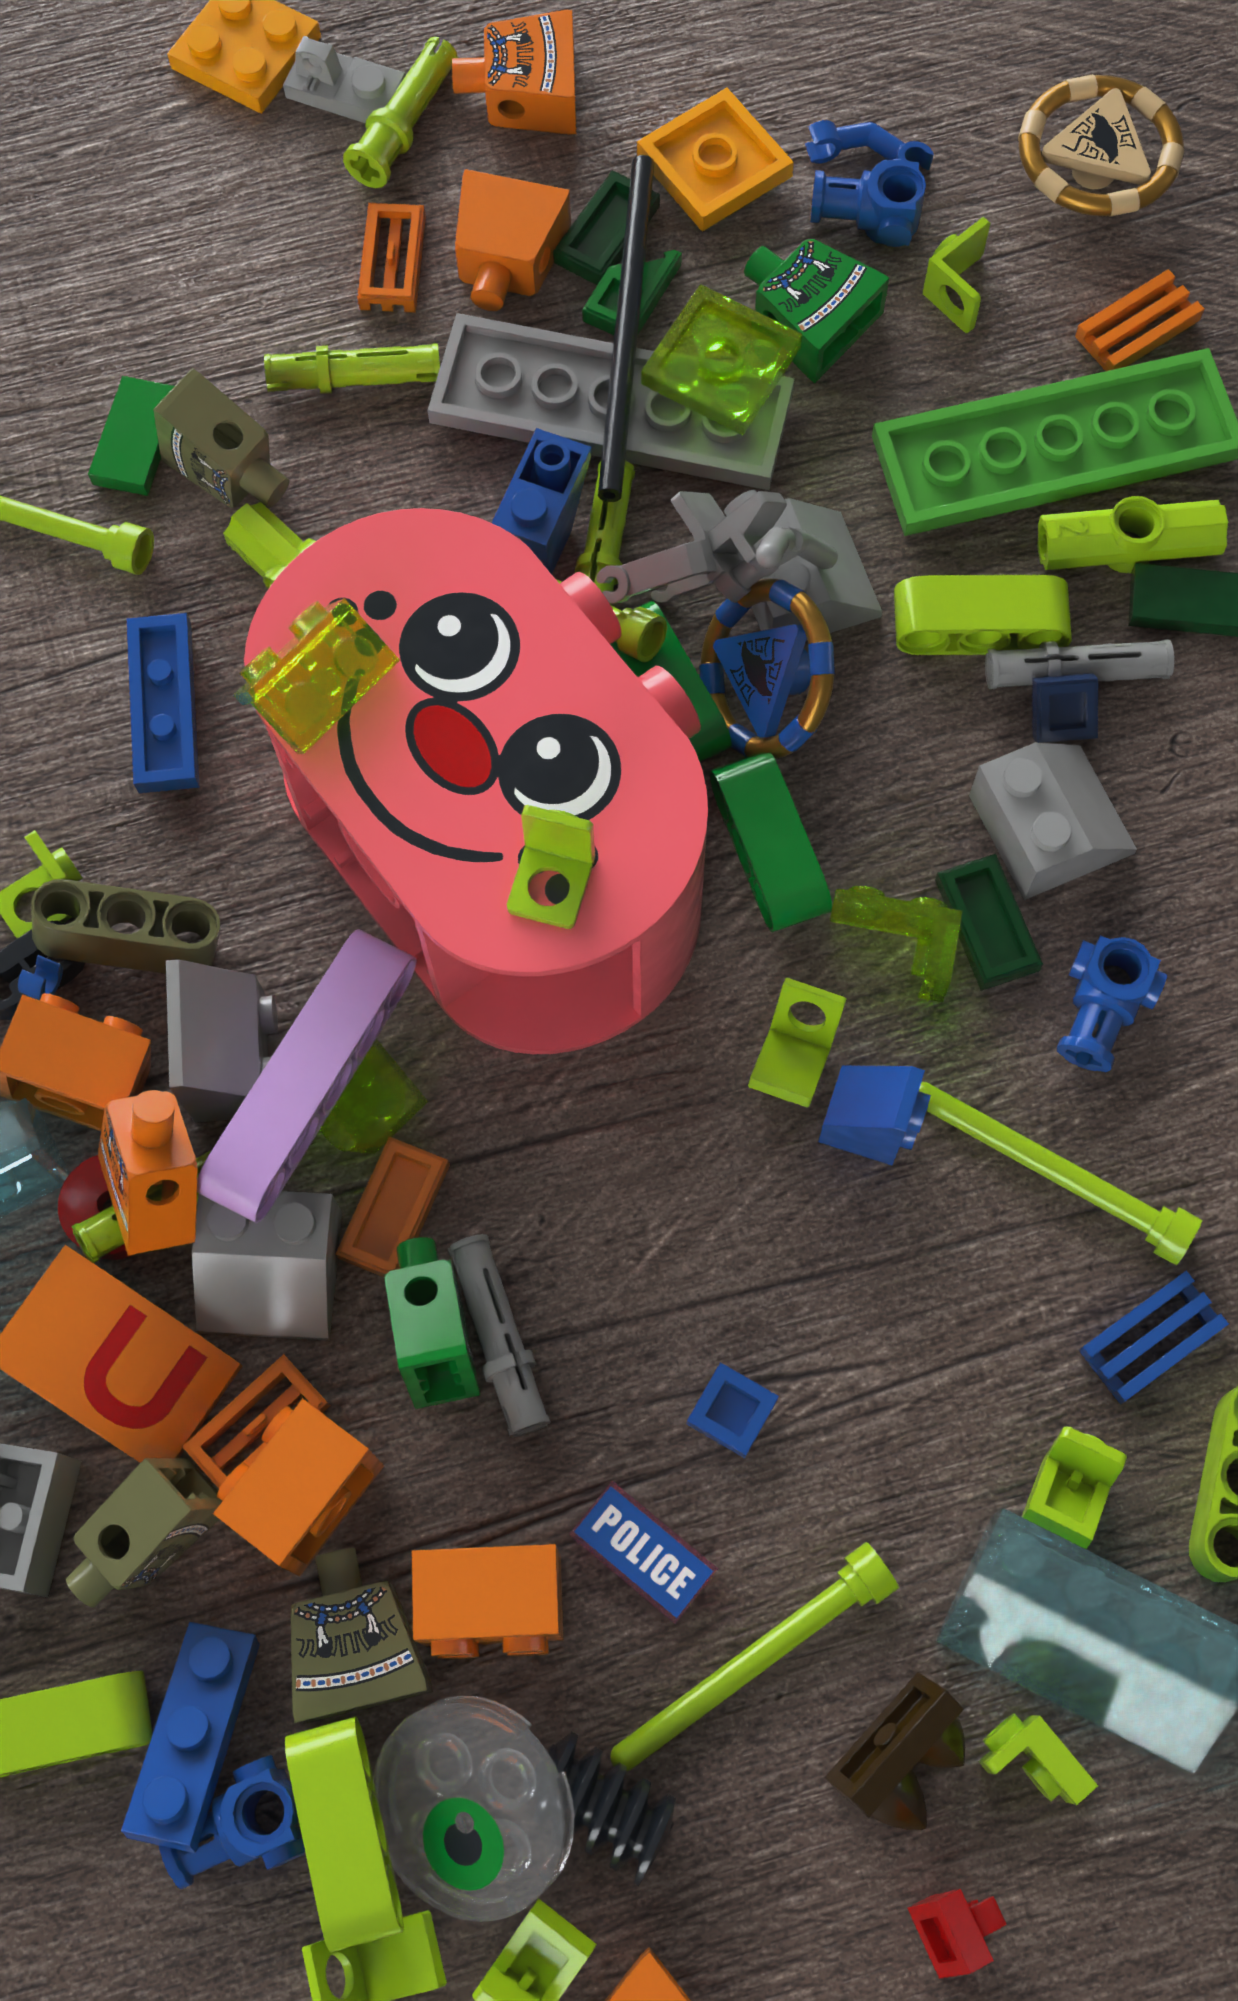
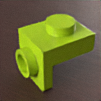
M1063 1427L1041 1463L1020 1523L1084 1553L1093 1541L1110 1488L1122 1472L1127 1456L1123 1452L1106 1445L1102 1440L1093 1435L1084 1434L1071 1427Z
M538 1899L473 1992V1999L475 2001H559L597 1944L546 1903Z

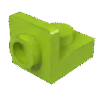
M1014 1713L1001 1722L983 1740L990 1751L978 1762L987 1773L997 1774L1023 1751L1030 1760L1022 1766V1769L1049 1801H1053L1060 1795L1066 1803L1078 1805L1098 1787L1097 1783L1040 1715H1029L1022 1722Z

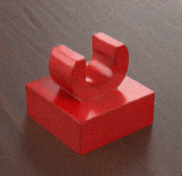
M957 1889L930 1895L907 1908L939 1979L971 1974L994 1961L983 1937L1006 1925L994 1896H990L981 1902H978L976 1899L967 1903L962 1890Z

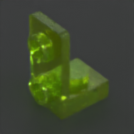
M853 886L848 890L836 889L830 921L917 938L910 975L921 977L918 998L937 1002L944 1001L951 983L962 911L949 909L947 904L934 898L917 897L911 901L885 897L882 891L868 886Z

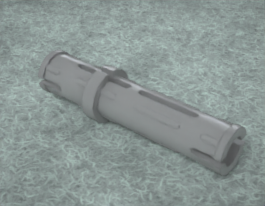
M1169 639L1156 642L1108 643L1058 647L1055 641L1042 642L1039 648L999 651L990 649L986 653L985 676L989 689L1032 685V678L1092 673L1098 678V682L1151 678L1170 679L1174 671V650Z
M486 1234L474 1235L450 1245L451 1248L447 1250L449 1256L452 1257L467 1302L468 1311L472 1317L486 1360V1364L481 1368L485 1381L493 1382L508 1426L507 1432L509 1437L523 1436L546 1427L551 1421L546 1414L531 1370L536 1365L533 1352L524 1349L507 1294L493 1258L489 1238Z

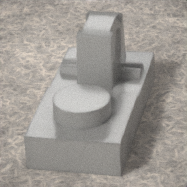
M303 36L295 51V62L283 83V88L287 99L366 123V119L374 110L386 106L404 79L405 72L358 57L352 58L336 53L334 45L330 43L325 44Z

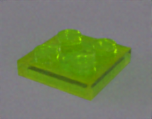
M700 284L641 370V384L744 435L800 350L802 334Z

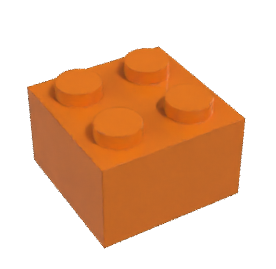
M44 993L41 995L40 1000L22 994L0 1047V1096L101 1131L105 1104L116 1099L138 1096L142 1092L151 1069V1040L141 1037L143 1030L127 1020L106 1016L102 1023L79 1015V1006L62 997Z
M303 1398L294 1410L286 1406L271 1420L261 1438L267 1445L250 1466L245 1463L239 1464L225 1479L217 1493V1497L222 1502L213 1513L278 1566L299 1577L384 1467L366 1446Z
M556 1544L412 1550L413 1640L426 1647L431 1646V1656H437V1659L478 1658L479 1644L503 1643V1653H507V1656L549 1654L548 1641H564L561 1556Z

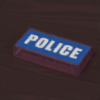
M613 1481L610 1482L569 1533V1537L674 1625L677 1624L718 1571L715 1565Z

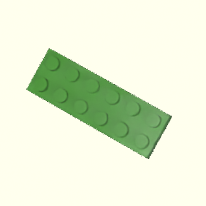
M1209 348L874 424L872 439L904 536L1238 460V421Z

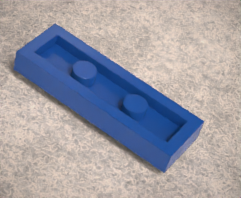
M187 613L127 618L133 784L139 794L200 788L192 628Z
M189 1622L121 1832L127 1839L196 1853L260 1646L256 1635Z

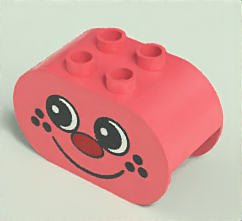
M428 508L399 509L377 513L337 528L321 537L291 561L265 593L249 628L244 656L245 678L248 691L255 709L269 733L283 771L285 788L293 811L304 829L396 948L416 957L417 962L414 973L449 1018L467 1034L498 1049L532 1055L571 1052L609 1040L642 1021L667 998L684 974L697 943L701 922L708 820V800L704 774L697 753L689 740L701 729L698 714L683 688L668 671L660 666H654L637 677L610 644L621 637L619 621L604 594L584 573L576 572L559 584L533 551L519 538L495 524L468 514ZM525 805L546 810L565 811L581 819L589 820L594 825L595 861L576 923L571 929L515 916L507 910V901L525 848L521 819ZM543 871L533 877L529 884L528 892L536 903L544 906H553L561 903L567 897L570 885L562 874L556 871Z

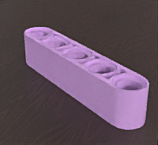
M360 929L355 930L349 936L208 1155L197 1178V1193L255 1223L260 1222L267 1215L402 998L416 968V957Z

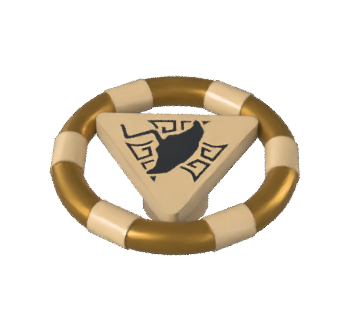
M1092 74L1067 79L1048 89L1035 100L1026 112L1018 136L1021 162L1034 186L1055 204L1071 211L1092 216L1112 217L1136 212L1160 198L1178 177L1184 156L1181 128L1167 103L1146 86L1144 87L1124 78ZM1102 97L1044 145L1041 154L1040 141L1046 120L1056 109L1066 103ZM1126 103L1130 104L1155 125L1162 141V150L1156 172L1150 179L1151 170ZM1046 163L1072 169V176L1076 182L1088 189H1102L1111 184L1114 179L1140 186L1108 194L1090 193L1072 187L1050 169Z

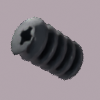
M571 1731L550 1747L516 1806L521 1807L536 1794L539 1795L540 1799L536 1815L538 1821L545 1823L562 1810L564 1817L561 1836L569 1839L584 1826L588 1827L585 1852L594 1855L604 1845L611 1842L613 1849L609 1867L614 1871H618L632 1858L637 1859L634 1884L639 1886L675 1823L672 1819L676 1798L667 1794L652 1807L648 1806L651 1782L643 1778L631 1789L625 1791L623 1786L627 1767L619 1762L602 1776L599 1774L603 1751L594 1747L580 1760L574 1758L578 1735Z

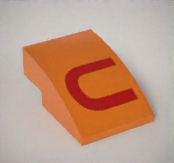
M64 1245L0 1333V1369L140 1463L145 1458H179L184 1452L182 1446L197 1433L242 1368V1365L67 1245Z

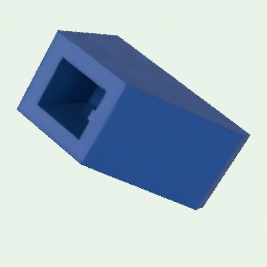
M536 428L491 523L503 528L524 542L552 574L572 531L592 454V447Z
M842 1065L818 1142L892 1166L899 1148L912 1150L917 1133L920 1132L931 1095L919 1092L925 1070L913 1066Z

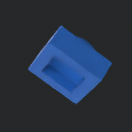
M720 1362L687 1419L686 1425L745 1459L779 1396Z

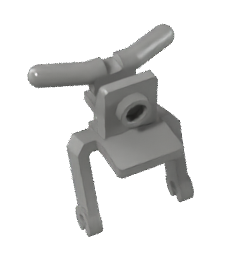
M755 490L744 492L726 506L724 513L727 517H725L709 493L680 491L671 498V503L692 533L694 541L623 565L606 566L599 571L596 580L598 583H611L614 578L618 580L616 591L602 592L609 603H623L630 599L631 596L668 585L665 591H652L651 598L656 602H672L680 595L713 584L726 598L736 603L751 591L750 587L762 577L770 576L779 569V566L797 555L821 569H830L836 564L838 554L833 546L803 529L773 528L787 506L780 493L756 492Z

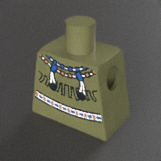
M193 367L153 409L161 460L226 506L236 507L250 493L266 507L270 508L286 492L290 480L270 465L269 435L265 429Z
M145 1458L75 1533L74 1542L87 1558L66 1578L69 1589L81 1602L94 1608L113 1588L124 1590L149 1585L219 1520L213 1514L222 1502L217 1497L218 1491L188 1458Z
M355 1548L336 1550L316 1556L315 1561L322 1596L291 1605L292 1713L294 1723L306 1724L433 1692L429 1674L417 1643L413 1640L412 1630L394 1585L384 1581L363 1586Z

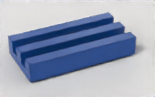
M1187 1270L1079 1350L1120 1405L1229 1325L1221 1313L1217 1315L1209 1306L1212 1302L1204 1292L1200 1294L1192 1283L1195 1280ZM1177 1294L1187 1303L1185 1306L1108 1363L1100 1354V1351ZM1196 1315L1204 1325L1124 1385L1116 1373Z

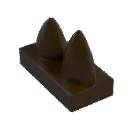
M917 1672L824 1778L847 1801L868 1818L872 1816L882 1823L900 1829H927V1810L924 1794L912 1769L918 1762L936 1768L964 1766L965 1737L960 1719L958 1718L964 1708L946 1689Z

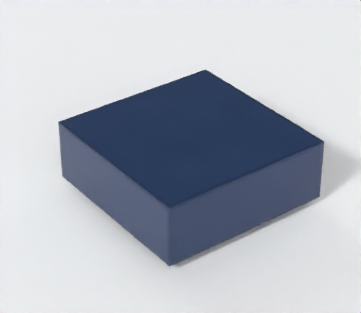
M1093 673L1032 678L1033 739L1038 743L1098 738V678Z

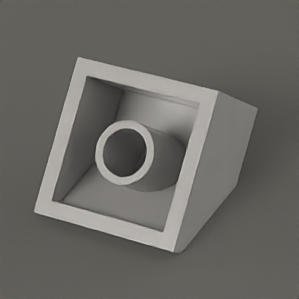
M791 498L784 499L787 506L773 528L803 529L833 546L837 551L838 559L832 568L821 569L797 555L779 566V569L770 576H764L761 579H783L805 591L822 613L830 633L880 618L882 616V609L841 512ZM766 601L752 606L761 631L793 624L801 625L793 613L773 602Z
M1035 742L979 765L969 797L1024 900L1135 854L1137 848L1081 746Z
M179 959L167 960L169 1088L194 1123L231 1120L271 1059L268 1055V1034H276L278 1032L274 995H265L256 975Z
M281 1191L267 1215L258 1223L198 1194L195 1243L192 1245L196 1331L199 1334L330 1341L338 1261L336 1251L339 1247L342 1211L333 1194Z

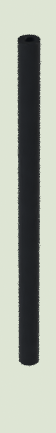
M646 155L636 156L632 160L598 487V497L605 502H617L622 497L655 164L654 160Z

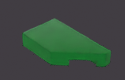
M676 250L664 252V258L645 262L638 334L681 267V252ZM622 263L608 267L582 309L583 322L611 335H614Z

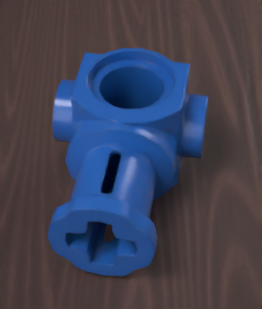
M885 159L875 165L872 171L864 170L860 179L828 177L824 171L815 170L810 222L819 223L822 218L856 220L857 229L865 230L867 236L875 243L890 247L909 246L912 236L918 230L926 190L925 178L919 171V162H911L905 159Z
M1100 935L1095 945L1083 940L1068 974L1079 980L1073 997V1004L1079 1011L1069 1036H1064L1059 1040L1057 1052L1068 1062L1090 1071H1110L1115 1062V1057L1111 1051L1121 1027L1130 1026L1134 1023L1140 1005L1153 1010L1167 979V974L1157 970L1161 960L1152 957L1144 945L1134 939L1120 937L1110 940ZM1113 965L1124 969L1130 976L1131 984L1122 985L1113 982L1105 974L1104 967ZM1097 1023L1099 1028L1095 1037H1092V1032Z
M272 1755L257 1759L233 1771L232 1774L236 1784L230 1786L225 1793L212 1800V1811L208 1812L199 1843L214 1836L212 1841L197 1847L196 1853L159 1846L166 1870L177 1888L184 1889L194 1883V1875L229 1859L236 1866L240 1867L262 1857L266 1869L270 1870L305 1854L291 1781L288 1780L285 1769H277ZM268 1791L277 1794L284 1806L283 1821L278 1829L272 1833H267L260 1828L255 1815L258 1801Z

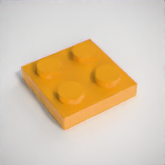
M209 0L167 55L171 69L262 114L283 87V83L295 62V51L303 36L319 41L321 33L318 21L275 0Z
M728 87L637 141V156L646 155L654 160L653 175L702 232L793 176L794 162Z

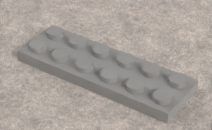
M456 313L427 410L429 423L527 443L530 442L535 429L539 428L591 446V455L602 457L613 343ZM636 348L625 460L633 464L770 490L793 395L795 378Z

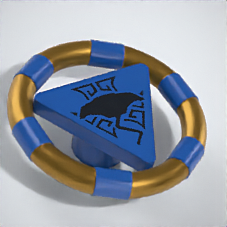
M766 578L760 579L750 587L751 591L738 602L734 603L727 598L716 610L705 635L699 670L700 678L726 722L732 741L731 748L747 758L758 754L771 753L775 759L797 751L817 731L830 702L834 683L835 662L834 647L828 626L814 601L805 591L786 580ZM766 601L773 602L793 613L801 623V625L793 624L729 637L732 628L752 606ZM806 639L808 640V652L804 649ZM724 670L757 735L738 724L733 717L725 698ZM809 686L807 698L800 714L780 734L776 735L788 695H799L806 691Z

